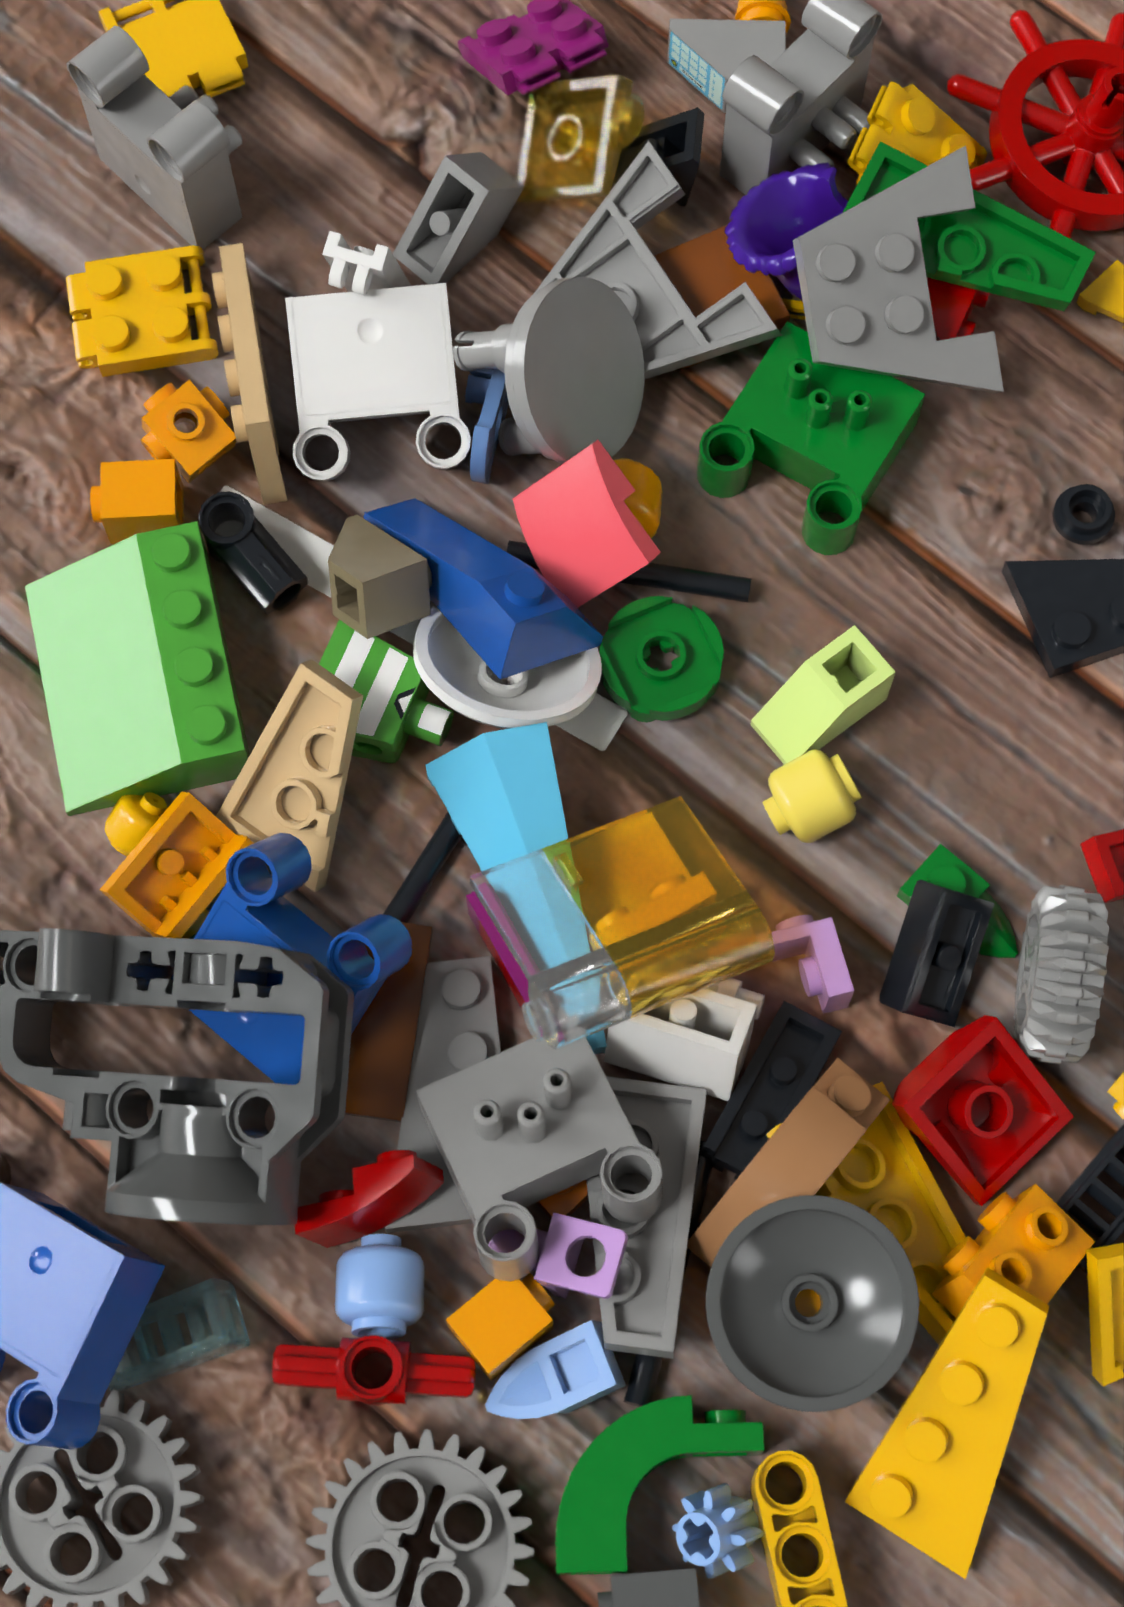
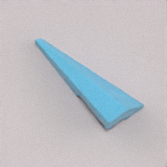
M547 722L482 733L426 764L428 780L432 787L434 786L450 814L451 821L459 835H462L478 863L481 874L489 888L491 887L528 955L546 983L556 1006L560 1008L567 1022L577 1019L594 1054L605 1053L607 1044Z

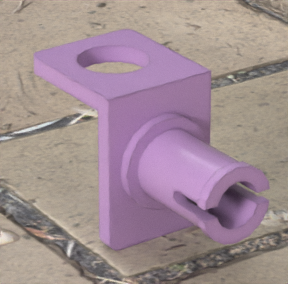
M553 1213L548 1232L536 1229L540 1251L538 1262L533 1268V1271H536L534 1279L558 1297L566 1298L569 1290L603 1299L610 1298L613 1294L622 1263L628 1235L621 1229ZM504 1230L493 1236L489 1246L497 1252L509 1253L518 1249L524 1242L525 1237L515 1230ZM584 1239H596L604 1246L606 1253L602 1268L596 1274L589 1277H580L574 1274Z

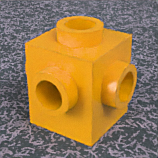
M189 379L177 389L170 382L154 393L143 404L148 413L142 417V428L147 434L140 439L141 443L154 460L175 459L179 473L188 484L236 445L235 433L224 421L230 416V413L218 396L207 386L199 391ZM180 422H188L194 426L195 430L190 433H183L177 430L175 425Z

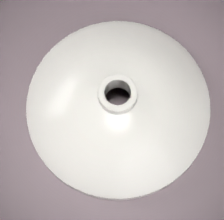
M435 605L430 609L431 615L422 618L417 627L413 644V657L420 677L426 686L447 706L476 722L503 729L547 722L549 727L577 716L591 703L597 692L602 674L601 658L597 647L500 680Z

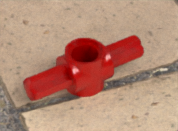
M375 1335L361 1338L342 1337L340 1347L280 1344L276 1346L272 1361L273 1382L279 1386L336 1389L337 1400L358 1401L373 1406L387 1403L406 1405L408 1394L468 1398L472 1396L475 1388L476 1365L474 1358L460 1355L411 1352V1342L388 1340ZM372 1353H381L388 1356L392 1360L393 1371L386 1384L376 1389H367L357 1383L356 1369L359 1362L365 1356Z

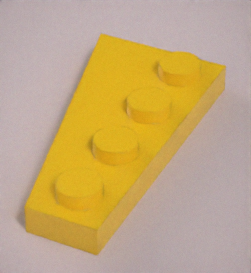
M987 1268L845 1499V1503L965 1580L1049 1309L1048 1304L990 1268Z

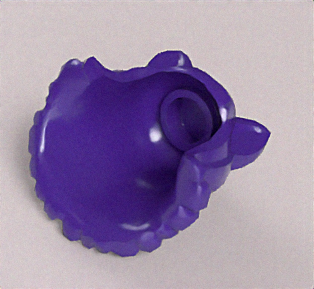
M829 163L808 164L797 168L793 172L785 170L779 174H773L762 180L760 185L753 186L747 195L737 202V206L732 210L729 217L731 222L725 227L724 233L728 237L726 243L729 245V250L733 253L734 260L740 266L744 265L748 272L755 273L761 271L764 275L772 274L777 276L793 296L802 300L793 240L843 213L848 201L837 190L835 183L837 169Z

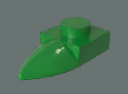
M940 844L899 889L897 897L909 906L915 884L918 880H923L995 903L979 954L995 958H1015L1018 954V948L1012 926L1000 905L987 892L990 884Z

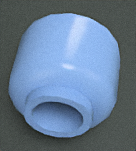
M370 1234L361 1238V1246L345 1251L340 1256L336 1264L335 1311L343 1323L352 1326L351 1333L354 1336L361 1338L375 1335L386 1339L399 1338L406 1334L407 1326L415 1324L424 1312L425 1266L420 1255L406 1247H401V1238L396 1235Z

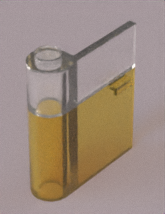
M681 796L470 876L472 889L528 979L529 1001L522 1004V1013L526 1026L537 1042L545 1039L547 1044L553 1049L773 961L775 956L772 933L761 910Z

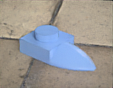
M590 1320L532 1348L516 1359L493 1387L485 1404L487 1412L513 1419L542 1418L556 1413L568 1414L626 1386L613 1351L605 1350L602 1323Z

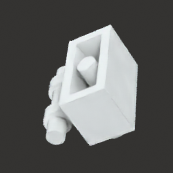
M641 956L637 966H630L610 1013L604 1062L675 1085L707 1089V1095L729 1101L745 1062L754 1020H758L765 995L741 988L742 981L723 975L721 980L718 981L686 971V963L667 958L665 963H661Z

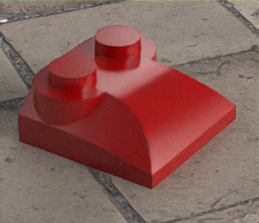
M987 1015L950 1034L900 1082L891 1103L910 1134L918 1136L970 1199L981 1207L1074 1118L1070 1110L999 1019Z

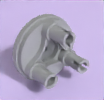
M571 277L555 280L537 291L524 303L513 323L500 325L495 331H463L456 336L455 341L458 343L473 344L472 346H453V357L456 365L461 370L474 371L477 369L498 368L505 374L506 393L513 417L506 418L501 423L498 440L501 449L508 456L543 454L546 458L563 464L584 448L599 440L609 455L613 457L629 439L637 422L643 399V351L636 325L628 308L615 291L601 281L589 277Z

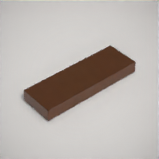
M401 922L407 928L411 937L412 954L409 962L402 969L386 978L351 1034L345 1115L401 1122L404 1116L433 933L432 926ZM365 944L368 954L374 960L371 949Z

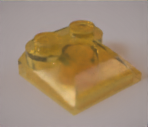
M618 74L553 81L529 93L517 180L524 185V188L517 199L518 201L532 202L607 197L612 187L621 150L635 140L644 122V104L640 96L632 91L633 81Z

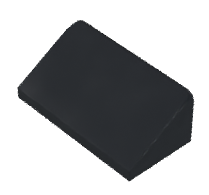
M918 880L915 884L879 995L880 1003L905 1014L955 1027L995 903L927 881Z

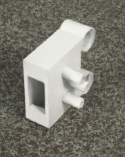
M446 283L368 290L366 295L352 291L285 298L299 434L293 444V458L295 465L302 474L314 480L329 481L337 478L346 470L350 462V448L344 436L338 430L331 427L332 422L430 413V416L421 423L416 433V446L421 458L426 464L436 469L444 470L457 467L465 460L470 451L471 437L468 427L459 417ZM440 424L454 427L462 440L458 453L448 459H438L432 456L426 447L427 434L433 427ZM318 436L331 437L337 443L339 449V456L335 465L324 471L311 468L305 457L308 443Z

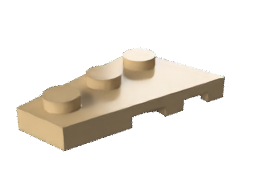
M311 659L301 663L216 817L235 834L247 836L254 843L277 833H289L299 838L308 849L312 866L309 879L304 885L316 892L325 887L363 695Z

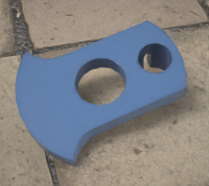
M498 368L470 371L465 393L466 403L483 404L479 421L474 427L470 458V477L472 481L484 484L490 482L492 464L499 441L498 432L501 423L505 419L509 405L505 386V374Z

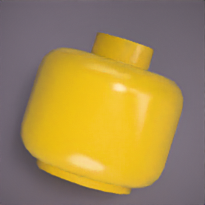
M146 792L144 796H122L105 822V833L111 845L121 854L128 856L167 809L165 800L151 792Z

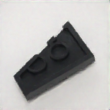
M1124 559L1005 561L1002 569L1003 576L1049 678L1124 653Z

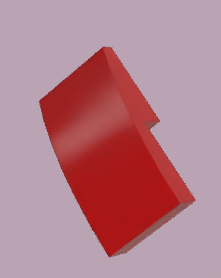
M392 1150L381 1153L377 1156V1163L352 1168L354 1191L332 1190L319 1195L318 1203L298 1207L297 1224H294L295 1235L329 1248L374 1233L408 1214L428 1199L444 1183L443 1170L417 1157V1153L411 1150Z

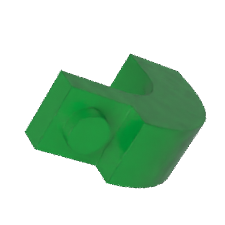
M692 1395L675 1396L651 1402L634 1409L613 1422L585 1450L565 1486L556 1523V1575L626 1574L627 1511L631 1497L642 1480L663 1464L682 1458L760 1456L764 1451L763 1422H746L745 1410H713L705 1412V1423L693 1424Z

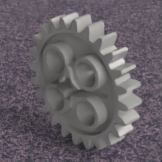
M112 1390L107 1397L104 1407H100V1422L97 1432L90 1442L77 1449L70 1450L27 1445L18 1442L10 1434L8 1426L5 1427L9 1438L14 1443L10 1452L0 1450V1571L7 1568L13 1571L3 1587V1591L6 1594L14 1595L29 1586L31 1589L27 1597L26 1607H43L49 1598H53L52 1607H73L74 1603H78V1607H99L100 1602H104L105 1607H125L124 1595L129 1594L140 1605L146 1606L151 1603L146 1585L149 1579L152 1578L156 1582L167 1586L174 1582L164 1563L168 1557L188 1561L191 1557L187 1550L177 1541L180 1533L193 1534L199 1533L201 1530L200 1525L184 1518L185 1508L204 1502V1496L191 1491H185L184 1486L185 1482L193 1479L201 1471L200 1467L195 1464L179 1465L177 1459L190 1446L188 1440L183 1437L169 1442L163 1440L173 1423L170 1418L163 1415L149 1425L145 1424L150 1409V1404L146 1401L139 1399L126 1414L124 1413V1394L118 1390ZM103 1436H111L116 1441L118 1447V1457L115 1464L104 1473L93 1474L86 1462L87 1451L96 1439ZM60 1450L67 1452L72 1468L82 1487L93 1493L103 1494L104 1498L95 1505L96 1512L122 1548L123 1555L120 1559L114 1560L111 1557L105 1539L101 1534L102 1532L93 1519L81 1515L76 1516L75 1511L83 1505V1500L72 1481L62 1471L56 1460V1454ZM42 1475H50L57 1487L56 1499L47 1511L34 1514L27 1504V1490L36 1478ZM144 1495L150 1500L153 1508L152 1521L142 1533L129 1535L122 1527L120 1521L121 1511L131 1498ZM84 1535L92 1548L91 1560L81 1573L72 1576L62 1567L60 1561L61 1550L71 1537Z
M424 1429L418 1449H410L402 1432H395L394 1453L386 1456L380 1447L371 1441L368 1443L370 1465L362 1468L358 1463L347 1458L343 1462L352 1479L348 1485L343 1486L328 1480L324 1486L337 1502L333 1509L324 1507L313 1508L312 1514L320 1521L328 1524L326 1534L306 1538L307 1545L325 1551V1560L308 1568V1575L329 1577L331 1583L316 1598L318 1604L324 1605L339 1601L342 1607H397V1598L412 1561V1554L402 1548L403 1541L406 1536L418 1537L421 1533L433 1488L437 1485L445 1488V1496L433 1524L430 1540L440 1547V1551L436 1559L425 1557L422 1560L409 1607H427L424 1600V1588L431 1577L442 1572L452 1573L461 1582L463 1596L458 1607H516L513 1601L505 1595L508 1585L516 1587L529 1586L530 1580L522 1573L514 1570L515 1560L533 1557L535 1550L529 1546L516 1543L515 1535L533 1526L532 1520L526 1517H511L509 1510L517 1505L524 1496L521 1490H513L501 1494L497 1489L508 1472L504 1465L494 1468L487 1474L480 1470L486 1454V1450L483 1447H478L465 1460L459 1457V1435L453 1434L447 1441L443 1451L435 1450V1442L430 1429ZM405 1482L416 1489L418 1506L414 1514L407 1520L400 1522L390 1521L382 1513L380 1506L381 1496L391 1484ZM461 1504L475 1505L481 1509L485 1517V1527L481 1536L468 1544L456 1543L451 1540L446 1530V1520L450 1511ZM376 1550L386 1551L394 1560L396 1567L395 1577L384 1590L370 1592L359 1581V1564L362 1558L369 1552Z

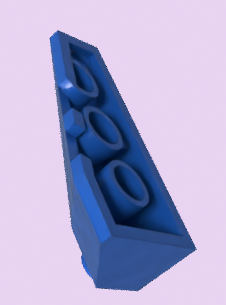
M410 499L364 513L363 518L427 559L432 574V585L429 589L430 600L500 680L601 645L602 634L566 595L535 569L418 499Z

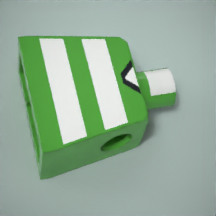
M339 620L319 665L363 695L351 756L386 763H396L410 735L442 746L451 728L454 711L426 701L429 688L420 677L414 658L377 636L369 639L365 638Z

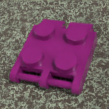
M532 0L527 5L528 14L520 18L512 14L504 19L488 21L477 29L478 38L473 39L467 36L458 40V47L465 61L507 96L517 91L522 95L533 92L561 78L558 71L562 69L572 73L605 57L607 53L603 49L609 47L604 26L569 0Z

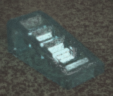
M211 1278L147 1304L134 1331L141 1364L132 1368L126 1348L109 1384L110 1392L112 1390L122 1391L249 1346V1336L233 1284L229 1281ZM204 1306L206 1307V1311H207V1314H208V1318H209V1322H210V1325H211V1329H212L213 1335H212L211 1330H210V1326H209V1323H208V1319H207V1316H206V1312H205ZM185 1313L193 1342L185 1346L177 1315ZM157 1322L166 1354L160 1357L150 1327L151 1324Z

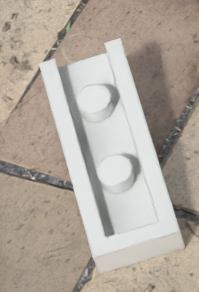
M329 231L322 255L331 267L328 279L330 286L341 289L345 287L348 292L353 291L366 295L368 290L411 286L389 247L377 244L375 251L361 246H355L354 250H351L342 234Z

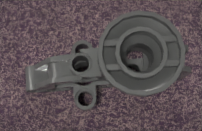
M40 928L39 932L0 930V959L4 958L3 971L0 970L1 1066L4 1072L16 1082L65 1100L62 1130L71 1131L70 1138L111 1141L104 1208L106 1213L147 1219L215 1224H297L301 1161L345 1117L354 993L350 986L308 953L247 942L120 936L53 928ZM174 967L173 979H168V968ZM268 973L283 974L282 985L267 986ZM57 1002L156 1009L169 1008L304 1016L305 1027L300 1081L294 1085L80 1070L62 1067L54 1060L50 1049L53 1006ZM151 1097L154 1110L149 1120L146 1107ZM272 1104L275 1110V1122L269 1132L265 1125V1114L269 1105Z

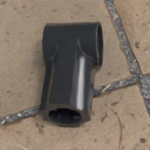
M228 491L218 492L210 496L202 504L198 514L199 527L209 554L226 566L265 614L268 615L274 611H281L296 600L299 593L308 584V578L255 517L249 501L240 494ZM235 520L244 524L243 529L231 537H222L215 533L218 526L226 521Z

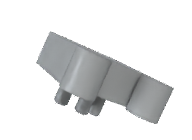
M809 0L801 19L802 25L808 29L771 65H768L758 56L752 55L735 69L728 79L722 94V99L727 106L720 176L747 195L748 191L753 186L760 185L762 180L785 170L793 172L805 165L829 163L834 167L833 160L821 151L830 142H833L841 149H846L854 142L856 136L859 137L863 127L867 129L870 127V124L867 122L869 114L861 109L874 37L880 28L883 19L882 13L864 0Z
M116 25L67 62V69L77 85L100 160L190 245L199 246L202 249L206 248L242 218L228 156L242 145V136L234 126L226 125L223 127L216 117L219 108L210 96L202 95L199 98L192 87L184 85L168 97L144 75L149 71V64L145 55L133 38Z
M577 1019L416 1090L422 1115L474 1224L473 1234L480 1263L489 1275L498 1280L514 1281L522 1279L533 1270L538 1262L540 1249L534 1218L525 1207L600 1173L604 1206L612 1217L625 1223L635 1224L646 1221L657 1212L661 1205L663 1173L660 1160L651 1149L639 1143ZM627 1173H638L646 1177L650 1182L645 1190L633 1195L624 1194L614 1186L616 1180ZM504 1230H515L525 1237L522 1245L509 1253H500L491 1249L489 1242L494 1235Z

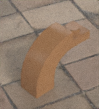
M837 1057L688 1240L687 1248L711 1267L724 1240L750 1214L767 1204L781 1199L815 1195L867 1131L868 1127L888 1104L890 1099Z

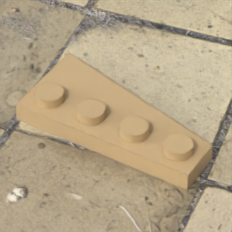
M243 243L220 246L222 272L212 273V281L218 309L228 308L229 312L228 315L218 316V323L224 353L234 351L235 359L224 360L230 396H241L242 404L230 406L237 443L249 441L263 505L287 501L278 458V455H280L271 411V399L262 355L263 350Z

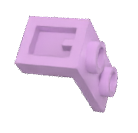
M812 915L795 916L778 923L775 926L776 931L753 937L750 931L747 930L731 932L716 938L713 941L714 946L705 950L703 968L706 977H713L805 954L806 958L799 959L798 961L803 987L808 997L818 996L823 1014L848 1008L854 993L832 917L814 921Z

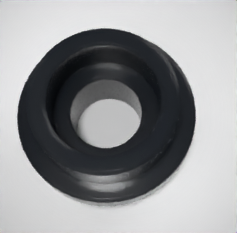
M1081 484L1065 490L1058 497L1053 508L1052 518L1054 526L1061 536L1070 542L1088 545L1099 542L1108 535L1115 521V509L1104 490L1095 485ZM1076 511L1086 512L1091 516L1093 522H1081L1074 518L1072 513Z

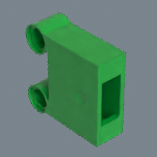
M787 321L780 331L781 336L775 339L722 422L710 426L703 433L699 444L697 480L702 489L708 494L718 498H731L740 494L747 487L751 477L753 459L765 464L811 489L802 522V537L807 546L813 551L823 555H837L846 551L853 544L861 512L916 426L925 394L892 376L814 364L812 362L808 332ZM718 455H728L734 457L738 463L724 466L716 463L712 458ZM834 512L843 517L845 521L839 524H831L822 520L818 514Z

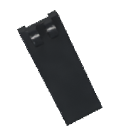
M783 1001L704 1144L700 1155L712 1160L713 1168L720 1172H723L725 1168L736 1174L734 1179L737 1180L769 1140L766 1134L776 1125L783 1123L814 1086L842 1031Z

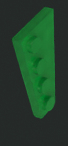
M880 141L843 212L928 165ZM974 189L975 208L963 212L918 219L927 278L1060 311H1065L1071 303L1096 254L1095 251Z

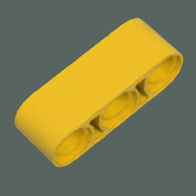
M778 1451L767 1456L754 1471L751 1479V1496L759 1521V1529L764 1531L761 1541L776 1607H848L820 1484L812 1463L803 1455L794 1451ZM786 1466L793 1469L799 1475L802 1482V1493L796 1503L782 1505L775 1502L769 1496L766 1490L765 1479L771 1468ZM802 1536L809 1539L815 1545L818 1552V1563L811 1575L798 1577L791 1574L785 1568L781 1551L789 1537Z

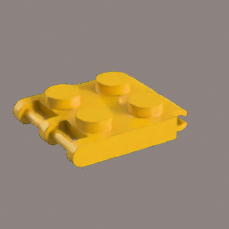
M142 0L111 12L109 7L98 11L102 25L107 32L113 26H118V22L152 10V14L119 27L133 38L145 55L149 64V71L144 75L168 97L184 85L190 86L193 89L201 86L205 95L211 98L245 85L241 70L248 67L246 53L219 0H185L167 8L165 4L175 0Z
M890 81L888 87L885 85L881 86L867 117L870 127L869 129L866 127L862 128L847 162L859 174L855 183L857 185L880 141L926 165H930L966 146L969 169L984 164L987 151L914 84L902 88L899 84Z
M191 245L85 262L86 272L67 276L66 283L70 314L74 321L72 323L76 361L79 364V368L99 367L102 377L208 361L216 358L219 354L216 340L210 338L206 313L212 308L211 299L208 293L203 292L200 266L205 262L203 249L199 246ZM188 269L191 293L185 292L182 270ZM195 315L198 333V339L192 340L189 316Z

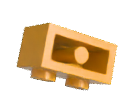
M1036 1183L1014 1198L1007 1192H1003L979 1216L977 1221L984 1229L977 1238L973 1240L970 1236L966 1237L943 1260L941 1266L948 1273L931 1294L957 1318L987 1268H990L1048 1304L1085 1256L1086 1249H1090L1095 1241Z

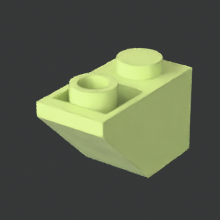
M854 625L807 659L753 717L750 725L785 765L810 750L821 749L887 700L896 672Z

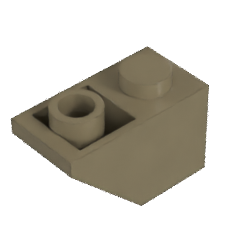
M354 515L348 517L328 558L333 615L367 639L431 615L429 589L432 585V574L427 559L361 516Z

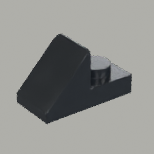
M697 107L603 139L597 191L607 197L649 141L686 194L676 202L680 206H686L700 165L705 113Z

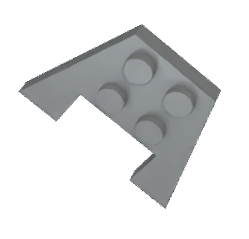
M649 141L534 292L535 294L555 280L571 277H589L609 286L622 299L636 325L643 351L644 380L781 336V333L746 282L697 317L694 316L637 231L686 195Z
M966 146L793 240L812 362L814 364L990 393L1004 392L995 331L936 340L918 219L963 212L975 208Z

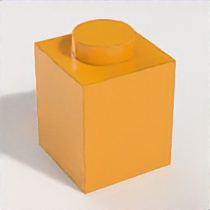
M175 459L100 462V485L91 486L90 490L91 513L94 523L102 522L111 544L118 543L138 533L184 524V490Z
M530 1273L522 1280L503 1281L495 1278L445 1320L449 1330L469 1355L474 1358L489 1380L492 1381L554 1329L553 1319L547 1312L555 1306V1303Z

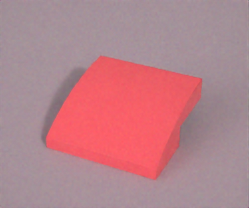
M599 440L584 448L513 498L524 538L543 577L566 595L577 608L648 565L661 553L625 504L624 500L635 489Z

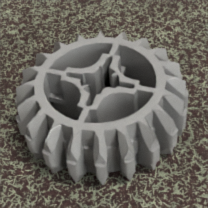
M1060 885L1059 887L1043 886L1031 902V910L1027 914L1025 932H1023L1022 947L1019 953L1013 1034L1016 1038V1043L1028 1057H1034L1040 1062L1061 1064V1062L1078 1063L1089 1050L1090 1041L1095 1036V1025L1097 1019L1100 1018V1004L1104 996L1103 987L1107 973L1106 961L1109 950L1107 937L1110 928L1107 924L1108 911L1099 893L1088 892L1084 888Z

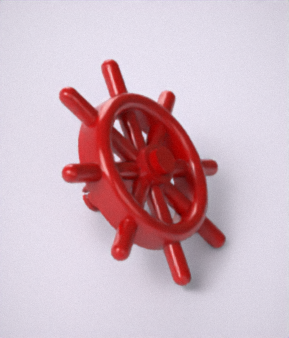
M1017 10L1010 17V27L1027 56L1011 71L1003 87L999 89L963 74H955L947 81V91L951 96L992 111L989 122V142L994 160L970 169L972 188L976 191H981L1005 181L1013 193L1026 206L1051 221L1050 229L1070 239L1073 229L1098 232L1124 228V171L1117 161L1124 162V136H1122L1124 135V13L1120 12L1112 17L1104 42L1088 39H1068L1048 44L1031 14L1026 10ZM1068 77L1092 80L1089 95L1081 99ZM1044 83L1060 111L1024 97L1030 90ZM1022 123L1052 134L1054 137L1029 146L1024 135ZM1061 159L1067 165L1063 182L1043 166ZM1095 169L1109 194L1085 191L1090 170Z

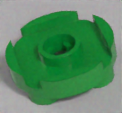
M645 597L633 601L620 609L608 624V630L603 636L599 651L602 664L601 680L610 697L619 706L626 709L632 718L639 722L667 721L685 717L701 708L715 694L719 687L724 655L722 638L712 619L694 605L690 609L683 604L672 603L673 598ZM659 646L664 653L674 651L678 658L671 662V669L660 671L658 668H651L646 664L650 660V648Z

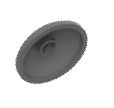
M815 1195L794 1196L767 1204L750 1214L731 1231L719 1248L712 1263L706 1287L705 1306L710 1335L716 1350L729 1371L739 1382L759 1397L775 1405L797 1411H833L856 1404L874 1394L901 1367L911 1348L917 1329L919 1316L918 1287L913 1268L903 1247L890 1230L873 1215L856 1205L832 1197ZM804 1289L813 1290L820 1298V1309L811 1317L801 1315L795 1306L796 1296Z

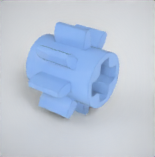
M723 1483L706 1491L701 1490L686 1496L681 1500L688 1514L684 1515L679 1523L672 1526L673 1531L676 1532L677 1544L683 1554L682 1559L684 1562L689 1561L698 1566H705V1573L709 1579L730 1570L736 1572L755 1562L748 1547L757 1539L763 1537L764 1531L759 1529L758 1517L753 1509L754 1502L751 1499L744 1500L737 1496H731L729 1484Z

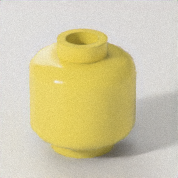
M814 749L770 773L768 785L773 796L762 803L780 835L792 830L800 841L812 843L854 820L856 816L854 802L860 800L862 796L839 754L829 758L823 751Z

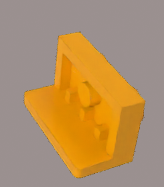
M181 791L100 888V891L153 937L189 939L200 929L209 914V911L206 909L207 906L224 888L227 882L226 867L229 858L236 851L252 845L254 842L247 836L235 834L191 793Z

